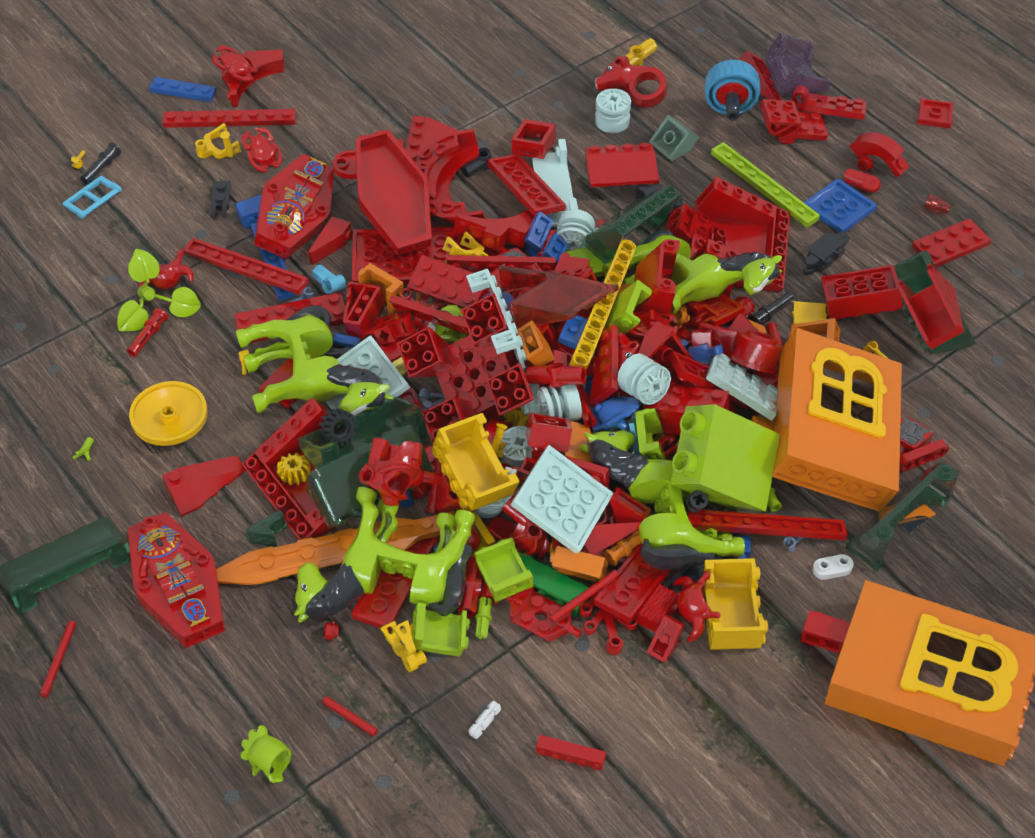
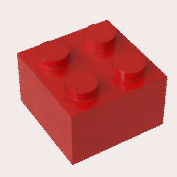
M529 413L525 433L528 446H531V449L541 451L550 445L559 453L568 452L572 434L569 419Z

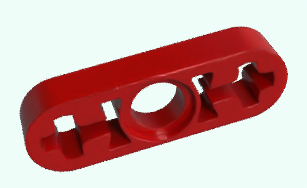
M941 439L900 456L899 468L902 472H906L941 458L947 454L949 447Z

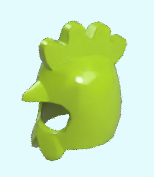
M260 725L257 730L252 729L249 731V739L242 740L241 745L244 751L241 753V758L249 761L252 766L253 776L262 770L271 783H280L283 780L282 773L290 762L291 750L277 738L268 735L267 728L264 725ZM272 766L274 768V772L270 774V769Z

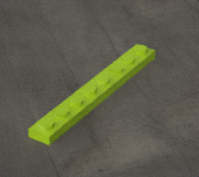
M724 142L711 149L712 156L780 208L789 212L793 218L806 228L819 220L820 215Z

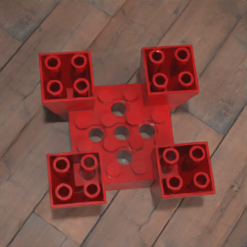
M495 293L461 309L470 334L467 337L449 345L432 328L427 327L397 343L409 378L437 376L445 401L421 412L432 445L440 428L483 413L484 417L498 411L499 416H502L534 400L522 365L520 363L517 364L513 350L497 354L492 343V335L508 330Z

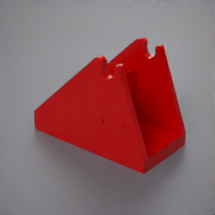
M929 263L927 264L929 268L927 272L933 285L915 294L902 280L897 282L900 285L898 289L924 341L930 349H933L963 333L964 327L955 288Z

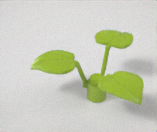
M141 249L134 250L128 265L129 276L137 282L145 280L146 282L137 291L140 305L134 300H129L121 306L117 317L119 331H137L145 327L144 324L148 319V313L142 309L144 300L151 301L154 297L171 302L169 310L177 317H188L199 310L201 307L200 301L196 294L187 287H179L174 290L172 299L155 294L154 289L147 285L150 282L149 278H156L158 276L159 264L148 252Z

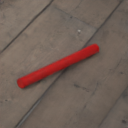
M613 570L550 615L549 618L552 623L557 622L618 578L619 573Z
M68 621L39 694L41 697L47 698L74 632L76 626L74 621Z

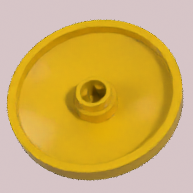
M179 381L161 382L146 388L134 399L129 412L130 423L135 434L145 442L160 446L175 445L189 440L202 429L208 415L207 404L203 394L194 386Z

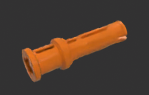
M639 529L625 540L617 541V545L610 550L606 549L603 552L609 564L616 566L620 559L624 556H629L632 549L642 543Z

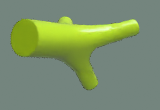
M87 437L81 449L72 458L75 460L81 455H85L87 461H90L89 449L94 440L91 437Z

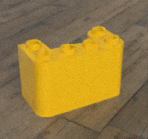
M483 413L440 428L432 447L434 457L438 458L441 463L443 474L447 475L450 480L452 491L456 492L459 497L461 508L469 512L512 496L520 482L515 473L509 475L510 471L503 469L488 441L489 433L488 431L485 432L483 424L487 422Z
M755 559L705 560L703 574L709 571L711 577L705 583L703 598L712 612L716 611L721 614V617L718 619L706 620L710 650L761 648L762 644H765L766 641L765 633L768 632L767 620H763L762 613L758 611V608H760V596H756V591L758 590L757 579H760V568L756 567Z

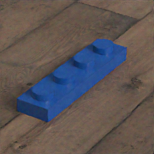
M155 77L149 87L152 93L212 102L217 93L215 86Z

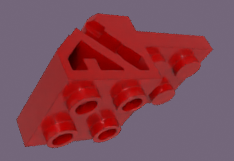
M762 100L760 109L767 130L773 137L777 135L779 142L794 144L795 139L827 141L829 135L820 113L798 112L794 101Z

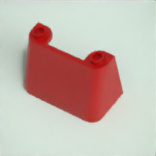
M673 239L662 241L637 265L634 282L639 280L653 291L650 297L634 308L633 312H648L651 309L655 310V312H671L676 285L672 280L664 277L672 278L680 241Z

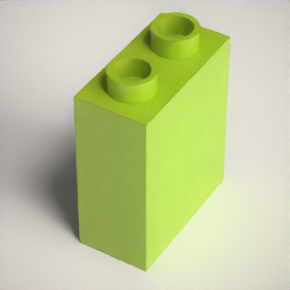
M717 405L686 406L685 413L680 421L681 434L677 453L672 460L673 474L671 485L690 493L698 490L703 491L707 495L708 500L734 511H766L780 434Z

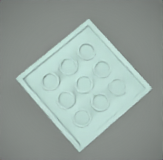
M371 335L337 359L343 366L349 365L365 368L378 375L383 384L390 385V389L385 391V393H388L394 399L410 388ZM346 394L338 395L326 403L331 409H337ZM385 400L381 406L359 413L354 417L357 420L354 424L359 425L392 400Z
M724 354L713 356L706 379L724 391H729V394L772 421L777 413V388L771 384L766 385L759 376L749 374L742 365H735L728 356Z
M548 445L510 505L577 554L581 551L614 493Z

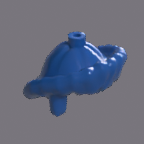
M620 396L607 400L601 405L597 403L594 411L598 412L595 417L597 423L592 427V430L602 432L609 431L613 427L626 430L629 425L623 419L639 408L640 401L634 397Z

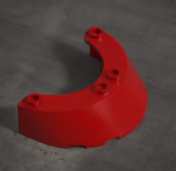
M474 129L444 135L436 139L437 142L430 147L426 146L418 155L419 158L416 164L428 181L430 213L452 224L455 223V216L458 213L486 219L483 210L468 212L464 202H453L450 196V183L455 173L462 166L479 156V145Z

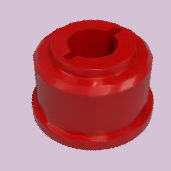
M748 330L740 333L735 349L730 353L729 357L748 368L775 374L778 370L777 363L783 347L778 342L779 340L771 335L756 330Z

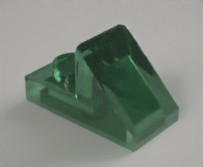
M278 510L246 528L248 542L277 547L274 533H278L286 527L284 514L281 510Z

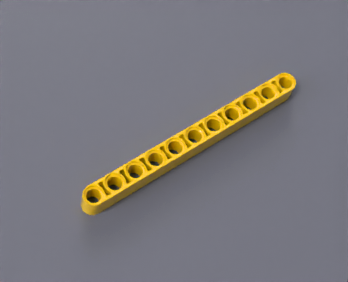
M624 239L620 242L569 366H584L587 369L636 249V245L630 240Z

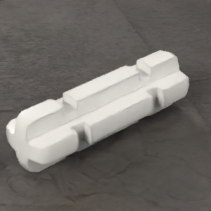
M491 701L487 706L488 709H485L475 721L476 724L469 728L470 736L475 739L479 738L482 734L481 731H484L494 719V715L496 716L500 712L501 706L497 702Z

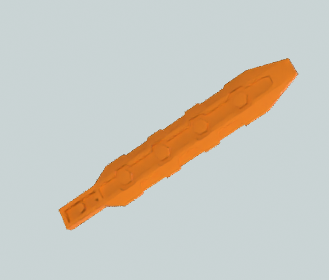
M455 511L447 512L455 516ZM438 515L416 520L396 518L399 524L398 529L388 539L387 544L406 550L420 540L440 536V528L436 523ZM382 521L374 524V535L380 529ZM349 528L337 531L335 534L317 538L310 537L298 540L296 543L250 551L216 569L218 583L259 585L276 581L281 577L298 574L299 567L308 562L316 565L318 569L342 564L344 555L355 539L359 528Z

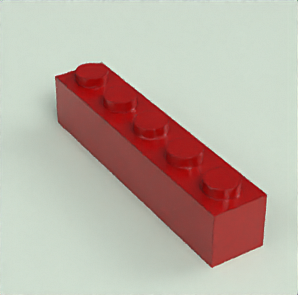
M539 735L536 745V753L541 756L546 755L553 759L565 760L568 763L573 762L580 766H588L594 770H603L606 759L605 751L544 735Z

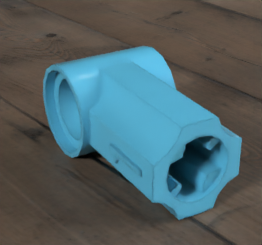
M317 265L312 270L311 276L322 285L326 294L339 292L346 288V281L342 275L335 276L322 265Z

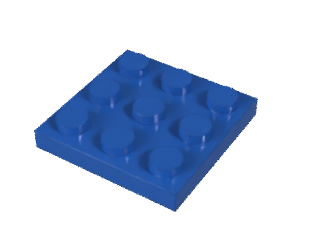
M836 179L804 202L820 215L819 219L837 232L842 231L844 233L877 208V204L840 179Z

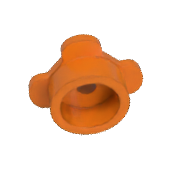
M681 307L673 314L677 318L675 326H678V328H681L683 324L690 320L685 307Z

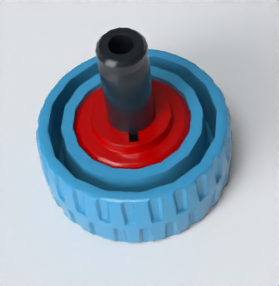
M726 60L713 66L707 73L705 78V98L707 103L715 111L726 114L728 120H737L739 114L750 110L759 99V75L750 64L740 60Z

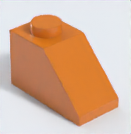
M532 320L517 329V335L521 337L525 355L534 366H545L554 360L549 344Z

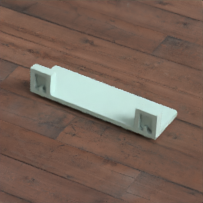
M558 139V146L555 147V152L547 153L544 159L532 157L533 169L566 204L565 211L578 210L577 200L573 198L568 172L565 139ZM565 211L546 214V216L554 220L551 227L558 226L559 217Z
M488 269L467 275L472 293L489 288L490 293H495L508 330L491 336L497 354L513 349L518 362L524 369V361L527 358L524 350L520 349L523 343L520 335L516 336L518 331L515 323H511L513 320L510 311H506L508 308L505 299H501L500 287H495L498 286L495 276L490 275Z

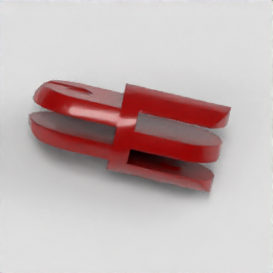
M848 169L844 173L845 182L849 186L870 193L877 192L881 187V182L876 176L855 169Z

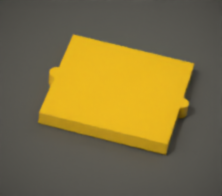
M794 301V311H792L793 324L825 320L828 316L826 304Z

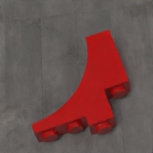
M283 49L244 52V55L251 58L257 65V73H251V76L254 77L252 81L244 82L227 73L228 69L226 71L221 70L222 80H225L226 86L230 90L227 91L228 101H231L232 107H239L242 94L254 82L266 76L284 72Z
M529 210L513 217L501 219H484L458 213L455 216L453 231L463 235L465 232H468L474 239L482 241V246L495 251H499L506 243L523 248L527 244L524 241L534 216Z

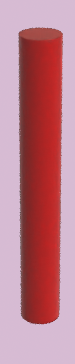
M328 696L324 697L322 701L324 705L371 736H376L378 733L377 728Z

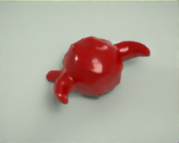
M178 250L176 258L171 263L160 264L158 276L156 278H149L150 282L148 285L152 284L155 288L167 290L177 286L182 279V275H186L189 281L193 282L194 273L191 268L181 265L184 250ZM146 280L143 282H139L138 289L140 286H143V283H145Z
M706 571L696 582L688 576H682L673 583L675 586L683 585L684 587L677 597L680 616L687 622L693 623V629L687 638V642L695 641L702 635L705 628V620L721 617L720 612L711 611L703 598L705 583L711 577L709 571Z

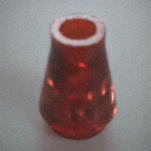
M929 194L924 207L930 211L948 214L951 204L935 194Z

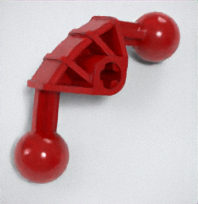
M420 467L421 473L416 476L409 488H415L421 483L437 484L435 493V507L440 513L455 511L456 514L457 510H463L459 504V497L450 487L448 476L444 475L443 472L423 471ZM474 523L471 527V536L466 542L472 546L473 552L480 545V535L474 529Z

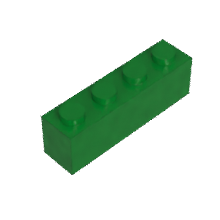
M518 553L526 569L530 570L533 576L534 591L564 606L588 589L584 583L574 581L566 574L553 570L547 564H541L529 555ZM581 604L571 611L572 616L578 617Z

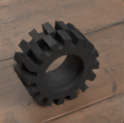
M333 408L331 412H326L327 417L322 416L321 419L324 422H320L319 425L323 426V428H319V431L323 433L321 436L325 438L324 440L343 446V443L347 445L349 443L348 440L352 441L354 439L352 434L356 435L357 432L354 429H358V425L354 424L357 420L353 414L339 408ZM338 420H342L343 428L338 434H335L334 426Z

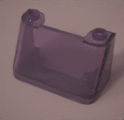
M782 33L778 35L765 56V62L780 94L792 97L793 90L797 86H805L811 94L826 91L832 83L829 77L826 75H822L820 78L816 77L809 63L815 54L812 43Z

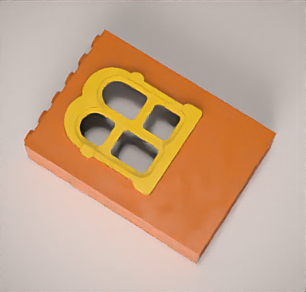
M796 328L783 346L780 355L776 402L777 413L774 432L780 434L772 477L881 512L899 492L902 363ZM823 368L844 374V382L825 376ZM852 377L874 385L873 399L852 392ZM822 384L844 392L843 413H838L821 406ZM851 401L873 409L872 423L851 416Z
M865 580L824 704L1004 766L1007 759H1012L1014 750L1017 749L1020 736H1018L1019 731L1022 730L1025 720L1023 718L1024 712L1026 713L1030 701L1028 696L1031 694L1034 686L1032 681L1033 677H1035V635ZM938 632L966 642L967 647L963 660L957 662L928 652L927 645L931 633ZM976 647H983L997 653L1001 659V667L992 672L973 667L972 659ZM924 660L945 666L948 669L943 687H936L918 680L920 667ZM963 672L989 682L993 688L992 698L987 701H977L954 693L952 688L956 674Z

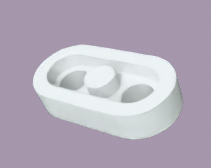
M844 554L820 558L814 562L813 574L821 580L846 576L852 572L854 563L849 556Z

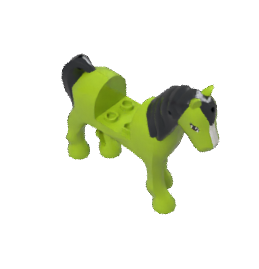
M660 230L650 234L641 245L636 246L627 269L629 271L637 267L662 241L666 239L680 241L672 278L664 277L672 280L676 285L670 314H675L681 305L718 297L729 285L740 280H744V289L749 295L759 293L783 272L778 267V262L781 261L782 256L770 257L755 251L725 258L704 254L692 261L690 260L691 249L689 244L675 237L667 230ZM612 262L603 265L602 270L605 276ZM635 274L626 278L621 285L633 284Z
M321 306L305 307L294 313L287 320H272L263 324H252L246 329L236 330L241 348L246 347L253 340L268 337L269 339L280 337L286 341L277 342L266 348H258L254 353L244 355L249 373L256 371L260 365L275 359H293V375L291 378L280 383L267 385L263 393L252 395L258 414L265 411L269 404L277 403L284 399L309 401L311 398H314L316 401L327 402L333 400L338 395L346 394L340 402L339 409L356 416L361 412L381 406L385 400H393L394 398L385 393V391L390 389V385L383 384L380 377L370 370L349 365L343 366L337 359L330 356L319 357L328 352L333 344L332 334L329 329L331 315L326 308Z
M626 430L616 432L602 431L592 434L584 433L588 442L587 444L579 445L578 448L582 452L589 453L594 464L609 468V477L628 488L631 497L640 503L655 504V511L658 514L647 517L639 525V534L642 542L640 554L648 565L656 569L667 570L693 563L704 566L705 560H714L716 555L721 557L729 555L733 557L743 556L745 551L743 538H732L730 532H721L714 539L702 534L692 526L683 503L692 493L671 485L673 474L672 461L648 459L645 456L627 452L633 447L635 436Z
M358 487L356 499L362 506V516L356 537L346 551L341 567L329 581L322 577L318 567L311 562L299 567L298 587L292 601V605L296 609L294 615H299V623L304 622L308 617L323 619L336 615L339 611L354 603L357 597H361L364 593L371 594L374 591L381 569L389 574L397 572L413 579L410 592V602L417 605L418 602L426 603V607H431L441 616H448L454 613L460 607L464 597L466 563L473 554L472 546L466 542L471 536V527L476 516L466 510H457L455 516L448 513H439L436 520L440 528V543L437 550L433 554H415L387 544L388 539L398 529L399 524L395 515L399 505L387 506L380 499L377 509L374 504L377 493L370 488ZM380 512L382 524L374 535V523Z

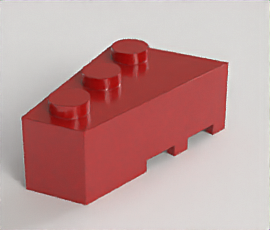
M348 281L347 304L344 310L343 324L347 335L361 338L363 332L368 330L372 321L377 318L386 301L381 286Z

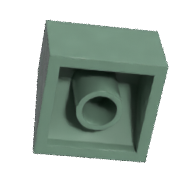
M667 115L649 143L669 160L673 161L689 152L700 137L678 119Z

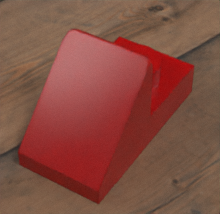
M664 615L647 653L665 663L680 644L681 640L678 638L685 624L669 615Z

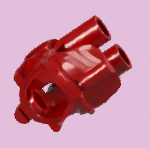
M373 438L368 463L363 466L359 474L360 482L377 489L385 505L397 506L399 504L398 500L407 499V495H405L406 490L416 476L421 473L422 444L405 441L398 446L389 444V441L385 439Z
M517 489L501 509L517 523H511L498 517L494 518L486 528L499 541L513 538L515 548L526 549L530 555L538 554V557L544 558L551 548L547 536L548 533L510 505L519 491Z

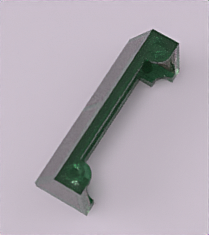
M944 461L923 471L846 543L845 548L878 571L884 566L887 546L894 535L893 528L921 501L929 506L934 502H942L941 504L945 506L951 499L959 472Z

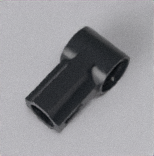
M485 147L479 148L478 158L460 168L466 178L479 170L490 169L487 165L488 159H491L490 149Z

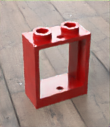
M524 119L511 139L512 154L544 159L556 139V124ZM524 137L541 139L542 141L526 140Z

